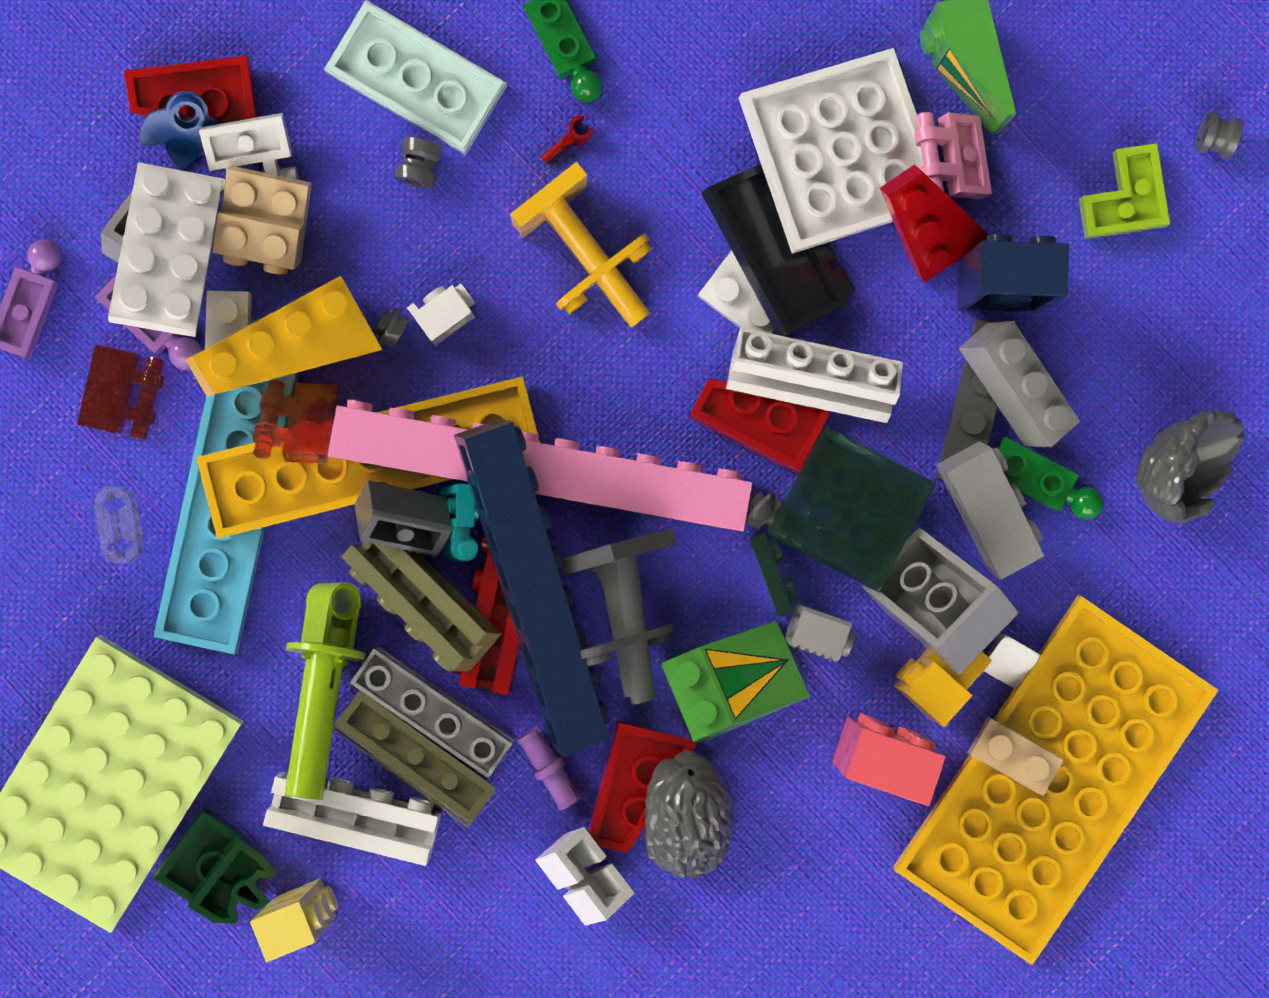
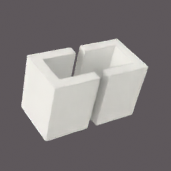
M581 827L563 834L535 861L557 890L566 887L568 892L563 895L564 899L586 926L607 920L634 894V891L612 863L592 869L587 873L584 867L599 863L607 856L585 827Z

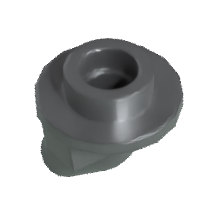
M761 492L757 494L748 504V517L745 523L758 532L767 525L782 544H789L795 538L793 530L777 513L782 507V503L773 492H770L767 496H764Z

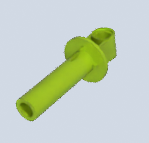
M348 582L318 583L311 587L306 597V611L301 642H289L286 644L287 651L302 654L300 656L306 660L284 796L323 800L343 666L349 665L347 661H365L366 653L353 649L358 615L361 608V594L355 585Z

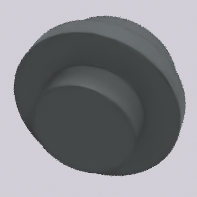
M395 307L391 314L384 310L374 328L373 333L379 335L377 341L381 346L386 343L394 348L408 323L409 318L401 315L399 308Z

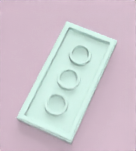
M367 0L363 3L324 68L328 75L464 155L468 153L507 87L505 81Z

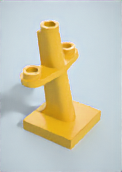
M575 162L510 214L512 225L520 236L524 238L543 222L547 221L589 274L587 278L556 303L560 311L565 309L569 315L576 311L588 300L584 293L597 284L624 321L633 328L651 312L616 267L628 258L633 264L642 259L652 250V247L648 244L651 239L644 233L611 259L607 256L568 204L587 188V174Z

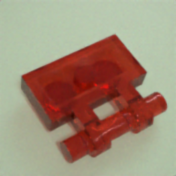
M95 344L77 425L122 434L124 421L129 419L133 420L130 437L146 440L150 424L154 425L157 413L153 412L158 388H163L165 377L161 376L165 360L148 356L145 372L137 371L140 355ZM133 383L141 384L136 408L128 407Z
M270 380L267 391L261 395L259 408L262 411L260 423L254 427L252 440L255 442L254 455L258 458L267 459L271 456L272 447H283L282 454L285 462L327 464L335 412L340 398L338 385L296 383L294 396H284L285 384L280 380ZM279 416H289L287 428L277 427Z

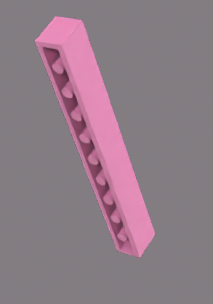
M348 400L347 407H336L328 450L329 457L468 482L454 438L455 434L464 432L467 429L456 428V419L431 415L429 423L414 420L415 412L392 407L389 409V415L372 412L373 404L355 400ZM473 423L472 428H475V427H478V426H481V425H484V424ZM522 432L526 442V450L522 451L526 467L530 466L536 475L539 489L534 493L537 495L744 532L752 482L741 480L742 472L718 468L716 476L701 473L702 465L678 461L677 468L661 465L662 458L637 453L636 461L620 458L621 450L596 446L595 453L579 450L580 442L556 438L554 445L538 443L539 435Z

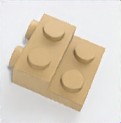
M236 166L228 167L226 170L222 209L217 212L212 253L223 255V262L235 266H245L248 264V260L263 263V270L272 274H287L288 269L294 270L302 261L312 183Z

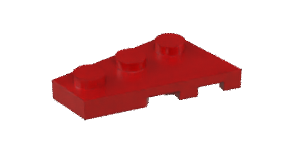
M708 379L688 418L798 475L831 411L726 389L727 382Z

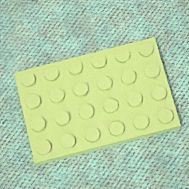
M98 635L0 792V869L111 933L244 721L102 635Z

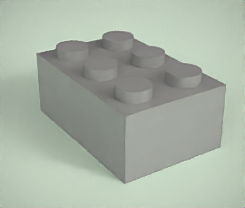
M920 527L862 586L887 615L959 675L1019 613L997 585Z

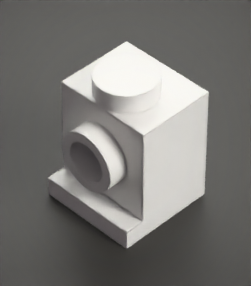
M461 283L455 288L452 285L446 290L443 286L436 288L423 299L425 305L420 309L414 303L407 307L435 346L475 318L469 309L475 302Z

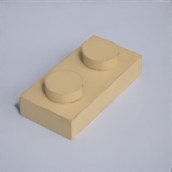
M987 717L967 752L1041 796H1044L1064 761L990 717Z

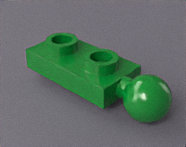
M531 0L523 4L524 12L559 80L561 81L572 75L571 92L575 99L582 103L596 101L603 92V82L596 72L586 68L596 63V57L567 1Z
M1006 437L1002 439L997 449L1002 453L1008 465V470L1004 471V474L1009 484H1015L1021 494L1055 512H1060L1064 503L1067 502L1070 504L1073 514L1083 520L1094 519L1102 512L1104 500L1096 489L1091 487L1076 489L1073 487L1079 476L1078 474Z

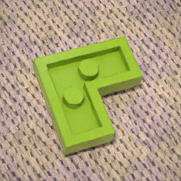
M1157 143L1116 149L1112 155L1118 191L1086 195L1078 199L1085 239L1156 229L1170 225Z

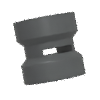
M404 137L401 146L403 159L402 163L396 166L394 179L414 187L434 189L437 177L434 173L435 164L441 161L443 147L428 140Z

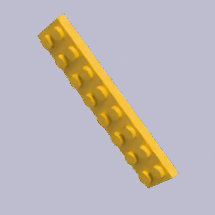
M523 376L397 407L398 409L415 412L414 420L429 423L431 415L456 419V428L469 430L472 429L473 423L487 424L498 419H504L513 422L514 427L518 426L522 432L538 435ZM389 410L377 413L389 415ZM333 423L196 457L217 539L354 505L367 480L385 482L389 485L414 490L453 479L329 457L328 450Z

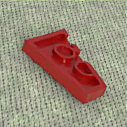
M248 56L124 71L130 113L147 116L152 111L165 108L169 98L175 93L191 91L197 93L205 100L208 106V115L220 124L258 117L250 57ZM184 105L179 109L184 115H191L195 112L194 108L189 105Z
M915 164L879 188L916 276L924 283L965 256L981 241H987L989 234Z
M616 721L588 833L599 847L624 853L630 851L645 827L647 787L651 781L654 769L661 760L673 759L677 754L686 750L693 751L696 745L692 738Z

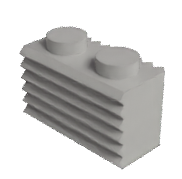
M796 604L784 638L786 643L793 648L797 647L800 650H805L808 653H813L836 662L840 660L841 655L848 657L854 643L855 633L850 631L851 622Z

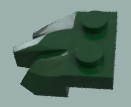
M203 807L154 872L153 879L186 899L190 909L212 923L236 924L239 918L236 910L238 903H242L255 910H259L269 903L267 897L256 886L255 881L258 878L269 879L277 871L246 835Z

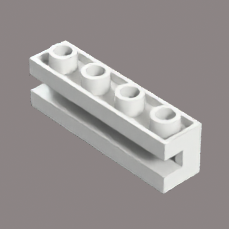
M740 327L731 357L726 389L888 423L892 412V404L896 405L900 396L903 362Z
M283 771L275 776L271 793H274L271 807L266 811L263 826L424 866L429 862L442 814L441 810L433 809L434 803L431 801L410 797L409 802L393 799V792L375 787H370L369 792L353 789V782L330 777L329 781L325 782L323 800L284 796L288 772Z

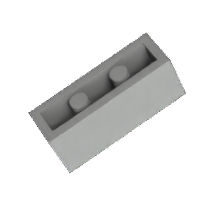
M1014 321L987 323L959 347V350L1024 446L1052 447L1080 422Z
M979 441L936 464L990 573L1002 580L1044 557L1038 544L1043 541L1042 535L1031 519L1027 521L1021 507L1026 505L1025 500L1015 484H1009L1004 474V471L1008 470V465L997 448L992 449Z

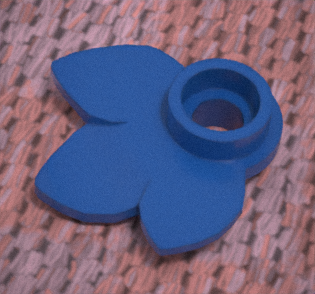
M181 91L169 98L165 108L152 111L146 116L140 130V143L142 146L164 144L169 157L176 167L184 169L204 149L199 133L200 128L220 123L208 115V106L200 95L191 91ZM184 105H189L194 108L195 112L191 115H184L179 109Z

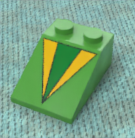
M945 0L937 2L923 26L924 30H920V43L923 53L925 55L930 54L932 66L971 112L981 117V123L991 135L1000 133L1016 115V110L989 1Z
M777 621L698 647L661 663L695 745L810 697Z

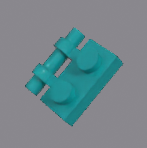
M455 484L439 488V496L447 498V509H449V520H451L450 526H452L451 534L442 548L443 555L446 559L453 562L470 561L475 558L478 552L476 541L470 537V527H474V519L479 518L469 484Z

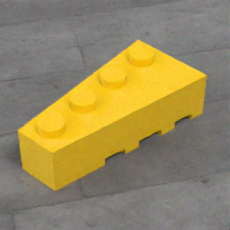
M339 276L187 358L186 362L206 396H211L380 351L382 348L342 276Z

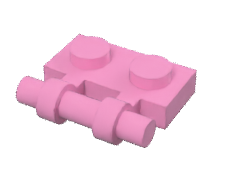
M924 112L916 116L918 130L914 134L916 145L921 147L923 165L920 169L943 191V181H947L949 197L981 200L991 195L992 191L981 117L948 112L938 118L939 127H936L934 125L933 113ZM937 145L942 146L944 162L939 160Z

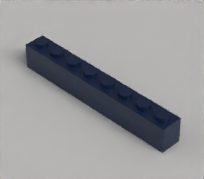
M498 419L455 434L454 438L551 746L565 757L609 739L605 725L610 723L609 714L603 701L597 699L594 686L598 685V678L593 666H587L585 658L581 659L580 650L587 646L586 639L580 625L574 624L570 610L575 608L574 599L568 586L562 585L558 572L563 569L562 560L556 547L550 545L546 531L551 530L550 520L545 509L542 506L539 507L534 492L539 489L538 481L533 469L530 466L526 467L522 451L526 450V442L521 429L518 426L514 427L513 422Z

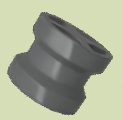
M1208 111L1198 129L1195 150L1201 153L1214 151L1218 153L1220 158L1229 160L1238 147L1243 130V120L1235 117L1229 120L1222 119L1218 113Z

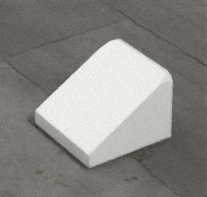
M999 633L987 654L992 662L984 672L1015 688L1036 664L1040 654L1011 637Z

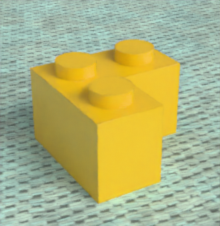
M927 648L917 661L911 658L900 668L896 674L899 681L894 687L930 720L945 727L973 696L967 689L989 666L992 660L981 652L959 675Z

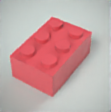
M860 713L858 720L847 716L832 760V764L846 779L930 806L946 756L935 750L937 743L929 740L930 738L923 736L919 732L899 726L897 733H895V728L890 727L883 720L867 714Z

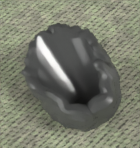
M1223 410L1201 411L1199 414H1193L1188 420H1179L1164 431H1160L1154 437L1153 443L1145 449L1137 469L1136 484L1147 506L1157 513L1161 519L1181 525L1209 514L1210 509L1215 505V500L1209 497L1214 492L1220 490L1221 485L1225 483L1226 479L1233 472L1230 462L1235 460L1236 454L1241 450V444L1245 440L1241 419H1238L1234 412L1226 413Z
M686 750L677 754L673 759L661 760L654 769L651 781L647 787V797L645 800L646 831L644 835L648 851L647 857L653 859L661 869L680 878L690 876L691 879H697L701 874H707L709 870H716L718 865L725 861L724 857L731 845L732 830L734 829L732 824V816L734 814L732 810L733 797L729 792V786L719 774L713 762L709 761L706 756Z

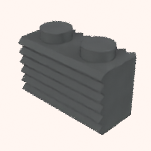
M367 480L354 504L359 539L362 543L368 541L369 544H373L376 542L377 546L384 544L386 548L392 546L393 549L400 548L401 551L407 549L409 553L415 551L417 554L423 552L425 556L429 554L432 557L438 556L452 531V526H450L451 520H449L450 514H448L449 509H447L448 503H446L447 498L428 494L425 491H415L389 485L385 482Z

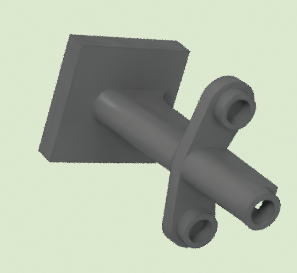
M673 528L561 558L563 564L562 576L582 570H591L599 577L602 583L613 640L580 650L581 659H586L587 666L612 660L610 651L615 650L625 698L630 697L632 705L656 698L649 646L673 640L671 632L674 631L673 622L646 629L637 555L676 545L677 542Z

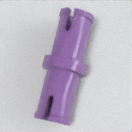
M539 726L530 729L516 739L536 769L533 772L537 781L542 780L558 805L559 811L573 805L582 797L563 768L564 760L561 756L556 757Z

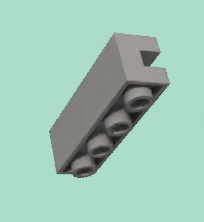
M382 646L372 650L350 682V684L488 779L516 739Z

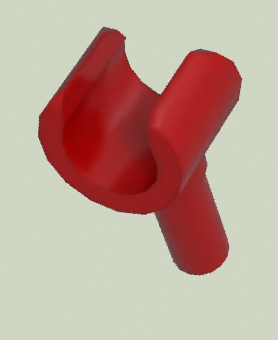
M578 115L570 121L567 134L541 155L546 164L566 148L572 145L583 146L589 142L593 128L584 135L577 134L573 129L583 122L584 116Z

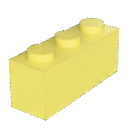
M321 878L276 896L250 921L266 963L315 943L335 919V910H338L336 896L330 886H324Z

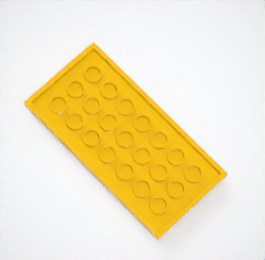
M1082 596L1075 598L1039 651L1040 657L1036 664L1014 688L993 719L1064 760L1044 796L969 754L892 867L897 873L1031 965L1034 964L1219 691Z

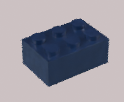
M988 235L987 241H981L959 260L957 310L1040 312L1068 296L1069 244L1056 243V237L1032 236L1030 237V242H1013L1012 235Z

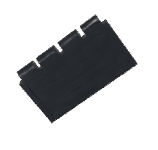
M761 164L711 185L701 193L777 335L785 337L842 309L850 303L847 296L856 291L842 266L835 270L831 269L830 264L837 261L838 257L829 242L792 254Z

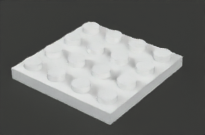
M894 48L741 93L739 101L792 254L893 222L879 188L915 164L919 169L923 165L921 147L916 145L914 134L918 130L917 114Z

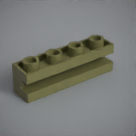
M366 541L361 546L351 545L341 556L351 566L349 570L351 576L360 584L367 587L370 586L379 595L376 598L377 602L391 614L397 613L407 623L404 626L406 632L415 640L421 643L425 642L434 651L433 659L447 671H470L502 634L421 553L417 554L415 551L409 553L407 549L401 551L400 548L393 549L392 546L386 548L384 544L377 546L376 542L369 544Z
M362 691L357 693L334 724V727H336L334 729L335 733L468 829L497 789Z

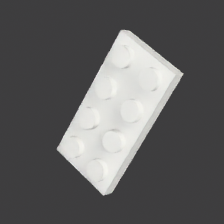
M138 162L108 314L109 322L196 337L223 178Z

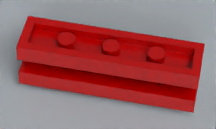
M484 533L481 552L487 553L484 569H476L472 593L478 594L476 609L502 634L470 671H454V674L461 675L459 685L471 688L480 687L492 690L494 693L509 695L513 684L520 645Z

